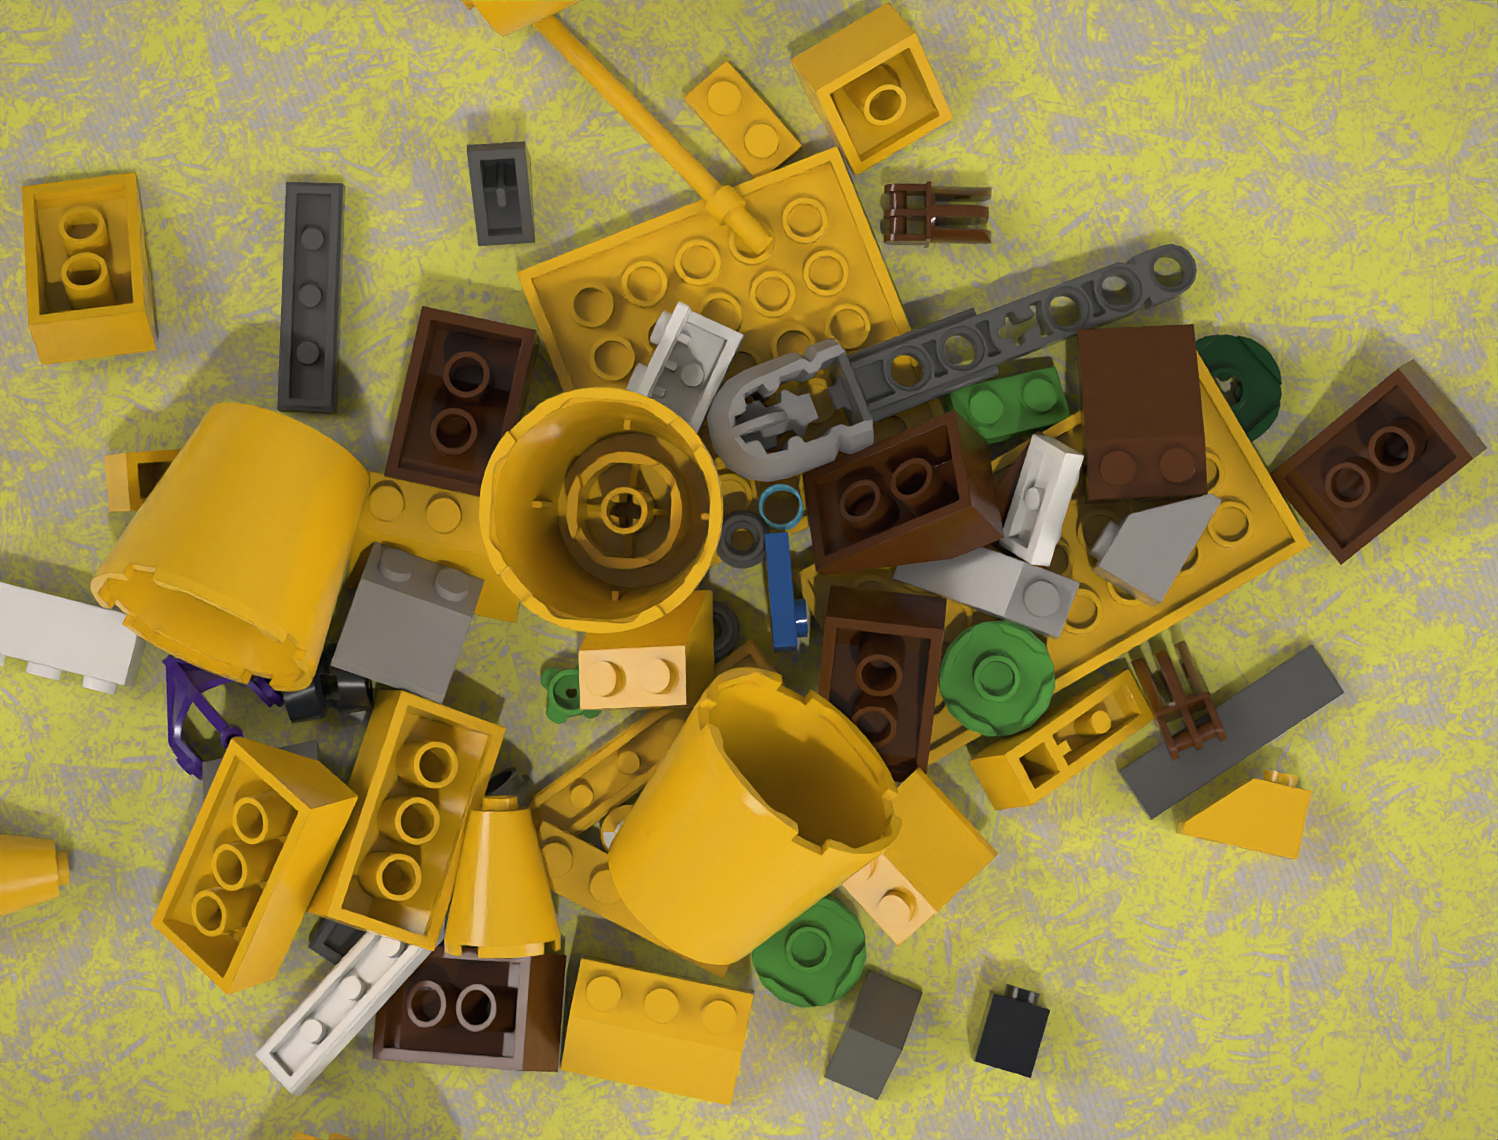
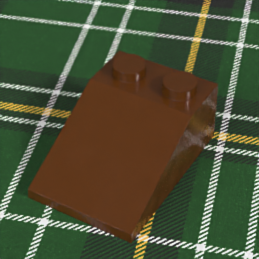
M422 306L384 477L480 497L484 473L491 455L505 433L510 431L522 419L540 345L537 331Z
M1194 324L1077 330L1085 504L1187 500L1207 495L1205 433Z
M1413 359L1391 373L1270 473V476L1280 492L1340 565H1342L1485 451L1487 447Z
M952 410L870 445L861 451L849 454L803 474L815 568L821 575L953 559L1004 538L988 443L956 410Z
M831 585L825 618L818 694L840 710L866 736L883 759L895 782H903L918 767L927 775L947 598Z
M437 946L434 952L432 951L376 1012L372 1059L515 1071L558 1072L566 955L545 953L543 955L516 958H478V948H462L461 957L447 954L444 951V946Z

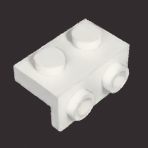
M679 301L673 314L664 310L660 315L650 338V342L658 346L648 366L640 362L638 363L626 390L643 394L669 407L682 417L698 435L710 411L713 397L719 391L744 335L691 311L689 305Z

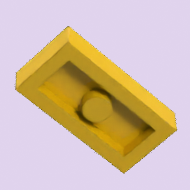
M728 60L684 96V102L752 179L780 169L802 150V145Z

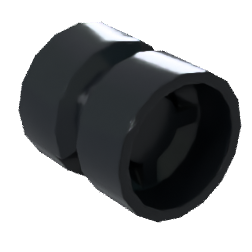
M339 639L327 643L325 650L322 651L317 671L309 687L300 691H283L287 713L292 723L324 718L329 708H335L340 715L373 710L372 680L330 665ZM326 675H336L337 682L328 684Z

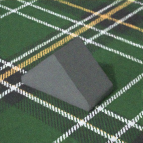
M525 141L467 145L478 246L535 243L531 157Z
M869 970L824 1077L878 1100L903 1050L923 992Z

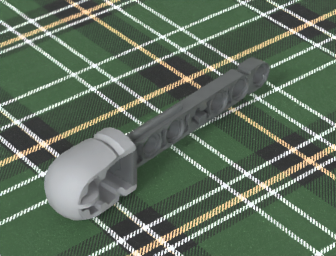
M1174 244L1162 245L1133 256L1127 263L1117 262L979 315H976L974 308H970L846 355L845 350L834 338H828L807 346L804 356L791 352L746 369L727 380L713 397L707 421L710 440L714 450L725 466L746 479L770 482L790 478L834 461L838 451L845 454H853L872 445L874 441L873 422L999 375L998 365L1077 336V330L1096 329L1128 317L1137 311L1142 304H1144L1145 309H1149L1175 299L1188 290L1195 281L1197 273L1195 260L1190 252L1182 246ZM1168 257L1178 262L1183 274L1182 281L1178 286L1166 287L1157 281L1153 270L1157 259ZM1118 277L1127 282L1130 287L1131 297L1126 306L1116 307L1106 302L1101 290L1106 278ZM1055 297H1068L1076 303L1079 317L1075 325L1064 327L1053 321L1050 316L1049 307ZM1034 305L1039 326L1023 333L1018 338L1019 345L1017 346L1012 338L1002 339L998 331L1006 324L1005 317H1008L1013 325L1028 321L1035 315L1030 306ZM1040 327L1042 331L1047 335L1046 337H1041ZM962 336L971 342L975 353L971 364L960 367L948 361L944 353V345L948 338ZM898 356L912 357L921 366V380L915 386H902L892 377L891 365ZM827 368L834 385L828 387L827 392L835 411L843 408L850 427L840 424L830 428L821 438L805 443L802 437L805 435L808 424L819 418L809 393L797 396L788 390H783L779 393L780 403L767 408L762 403L766 402L780 385L793 380L800 383L812 379L818 371ZM750 397L755 400L749 404L745 403V400ZM789 431L793 433L794 436L777 452L766 453V451L777 447L776 436Z

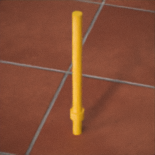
M555 15L532 24L706 202L705 210L721 226L728 224L756 254L762 252L771 243L773 237L744 208L746 201L730 185L722 186Z

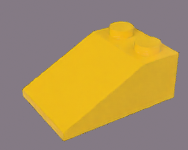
M136 172L21 186L28 326L41 365L156 351L153 297Z

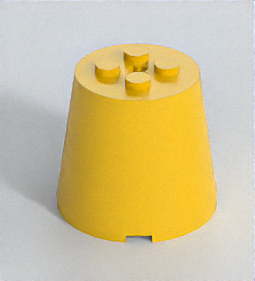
M590 387L561 393L535 406V409L524 416L510 431L505 433L491 455L484 473L479 498V522L484 547L493 569L497 575L501 576L509 589L523 602L522 605L544 620L560 627L587 633H613L638 628L656 621L679 606L695 590L711 566L718 548L723 524V497L718 472L710 453L694 429L682 417L657 400L640 393L610 387ZM629 494L633 495V503L641 506L640 518H633L632 527H629L628 517L619 515L618 511L620 503H629Z
M224 402L215 404L207 411L96 570L90 583L91 592L103 608L112 609L115 604L127 614L122 623L123 626L154 646L187 663L248 685L251 676L256 675L271 679L269 685L275 691L293 692L306 689L310 686L318 668L369 491V474L364 466L344 447L298 420L266 408L245 403Z
M738 667L729 669L719 674L709 684L616 833L608 852L609 869L614 885L635 918L668 947L686 957L708 964H731L745 957L885 852L898 837L902 826V818L895 815L892 801L899 795L896 784L883 759L866 736L840 710L813 690H810L803 697L781 685L783 683L781 674L761 668Z

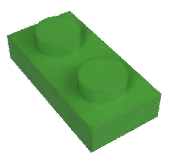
M1055 366L970 385L943 397L947 412L956 410L987 441L988 445L1036 434L1037 431L1043 432L1071 416Z

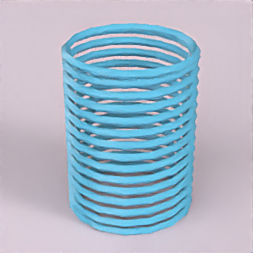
M774 484L765 489L760 496L759 512L767 525L772 529L780 531L790 530L802 519L804 512L802 499L797 490L790 485ZM776 491L791 492L799 501L798 514L792 521L786 524L772 523L764 515L765 501L769 495Z

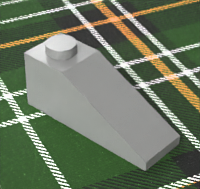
M983 547L953 559L899 565L893 576V579L947 598L998 619L1022 626L1054 640L1060 637L1080 582Z

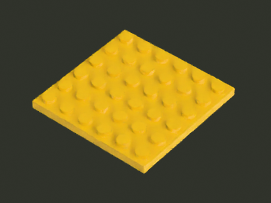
M835 146L732 187L746 201L744 208L773 237L771 243L758 254L728 224L721 226L705 210L706 202L701 199L516 272L563 392L590 387H610L626 390L638 363L640 362L648 366L658 346L651 343L650 338L660 315L664 310L673 314L679 301L689 305L691 311L744 335L721 387L727 380L740 372L788 353L795 352L804 356L807 346L828 338H834L845 350L846 355L911 331L838 147ZM898 356L891 365L892 377L900 385L906 387L915 386L921 380V366L914 358ZM827 368L818 371L812 379L800 383L793 380L780 385L772 396L762 403L765 408L780 403L779 393L783 390H788L797 396L809 393L819 418L808 424L805 435L802 437L805 443L821 438L830 428L840 424L850 427L843 408L835 411L827 392L828 387L834 386ZM750 397L745 400V403L749 404L755 400ZM939 398L873 422V444L945 414ZM707 415L698 436L710 453L718 472L723 497V517L738 510L751 511L762 517L758 505L760 496L768 487L782 483L790 485L797 490L803 502L804 512L800 522L790 530L780 531L768 526L770 532H788L789 537L810 529L803 474L819 467L790 478L770 482L746 479L726 467L714 450L710 440ZM789 431L776 436L777 447L766 451V453L777 452L794 436L793 433ZM838 451L835 460H838L849 454H845L841 451ZM776 491L766 499L763 508L764 515L772 523L786 524L792 521L798 514L799 501L791 492ZM629 494V503H620L618 511L619 515L628 517L629 527H632L633 518H640L641 506L634 504L633 495ZM746 529L735 531L731 537V544L740 551L749 549L754 542L752 533ZM717 553L709 568L724 563Z

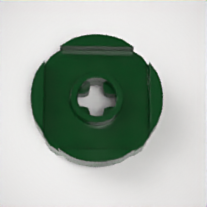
M1217 334L1198 339L1196 341V350L1213 378L1217 377L1222 382L1232 378L1238 384V387L1233 392L1234 397L1238 401L1230 408L1250 442H1253L1271 427L1279 413L1282 396L1280 385L1282 380L1276 361L1262 345L1251 338L1239 335L1236 337L1228 334Z

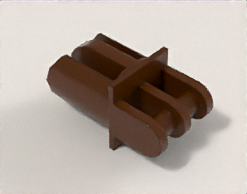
M927 181L926 184H887L884 186V194L890 195V209L884 210V219L889 220V234L884 235V244L924 245V248H928L929 243L991 244V231L986 229L935 228V225L986 224L989 219V207L979 205H936L935 202L987 201L992 198V187L931 186V181ZM907 196H924V209H907ZM907 221H924V234H907Z
M1185 640L1174 644V648L1193 694L1185 695L1165 649L1154 653L1155 665L1171 701L1165 706L1143 657L1131 662L1155 717V725L1158 727L1172 761L1179 759L1178 752L1194 747L1198 751L1203 749L1202 743L1215 737L1220 742L1227 739L1221 720L1212 702L1211 694L1205 689ZM1205 708L1210 721L1195 727L1190 714ZM1181 718L1186 731L1171 736L1167 723Z

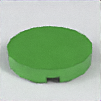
M1008 621L982 622L962 631L946 649L939 668L940 693L949 713L965 728L986 736H1009L1031 727L1047 710L1055 689L1054 665L1045 644L1029 629Z
M826 895L752 951L753 966L762 985L780 1001L801 1008L824 1006L844 997L859 980L866 961L865 934L856 915L840 900Z

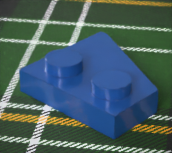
M788 532L765 534L774 653L797 651V638L807 637L808 624L805 599L794 600Z

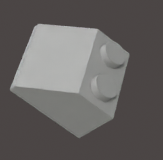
M1208 494L1129 514L1119 525L1110 521L1109 524H1106L1089 553L1098 559L1091 572L1150 607L1161 603L1222 499L1213 494Z
M374 541L330 665L442 704L485 580Z

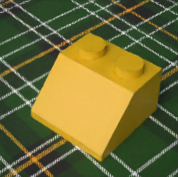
M889 2L790 59L811 105L855 176L953 119L915 31Z
M712 590L693 591L671 612L644 626L613 633H586L579 649L580 710L626 711L694 708L705 689L715 679Z
M920 767L897 786L899 795L892 801L895 815L902 818V826L896 840L879 857L842 883L843 887L897 946L935 915L998 854Z

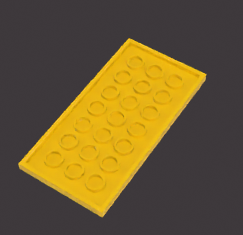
M1198 352L1197 361L1205 433L1208 494H1213L1222 499L1161 603L1150 607L1091 572L1098 559L1089 553L1106 524H1109L1110 521L1119 525L1129 514L1184 500L1085 504L1083 470L1079 473V480L1073 489L1062 524L1061 537L1055 546L1049 567L1035 565L1080 582L1060 637L1054 640L1031 631L1045 644L1054 665L1055 689L1053 694L1311 546ZM1081 411L1042 432L1045 436L1053 437L1083 455ZM1030 440L991 461L995 487ZM991 544L982 546L983 548L1001 553ZM1018 556L1015 557V559H1018V560H1021V561L1026 562L1025 560H1023L1022 558H1020V557H1018ZM815 564L792 576L823 632L831 585L943 598L893 579L897 566L821 575L816 571ZM947 599L940 666L946 649L962 631L982 622L1004 620ZM939 676L928 766L983 735L965 728L949 713L940 693Z

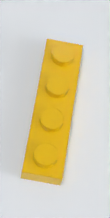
M543 819L536 832L550 890L722 979L724 978L730 964L714 965L686 957L657 939L635 918L614 885L606 851Z

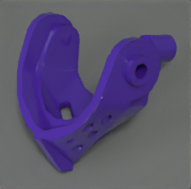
M169 654L162 660L166 666L168 743L177 757V763L189 775L193 774L196 778L202 780V762L205 761L186 739L182 727L183 721L191 704L194 703L220 733L221 744L227 750L231 738L244 737L243 731L237 725H229L210 704L203 692L227 682L236 681L203 670L181 659H176L173 655ZM252 675L247 686L266 705L271 708L274 704L278 707H282L285 704L284 697L281 694L282 691H275L269 685L271 679Z

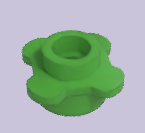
M579 664L575 669L560 671L555 667H551L543 673L541 684L547 689L550 703L546 709V715L552 722L563 724L569 717L580 715L592 719L601 713L598 710H580ZM571 687L577 690V696L573 699L568 698L566 695L567 690Z

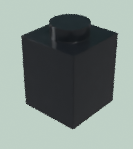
M1006 984L1004 994L990 990L971 1058L975 1062L1031 1078L1050 1013V1009L1037 1004L1040 993Z

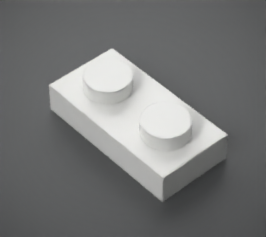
M1032 435L1003 528L1004 538L999 541L1001 546L1030 564L1049 567L1055 546L1061 537L1062 524L1073 489L1079 480V471L1084 455L1053 437Z

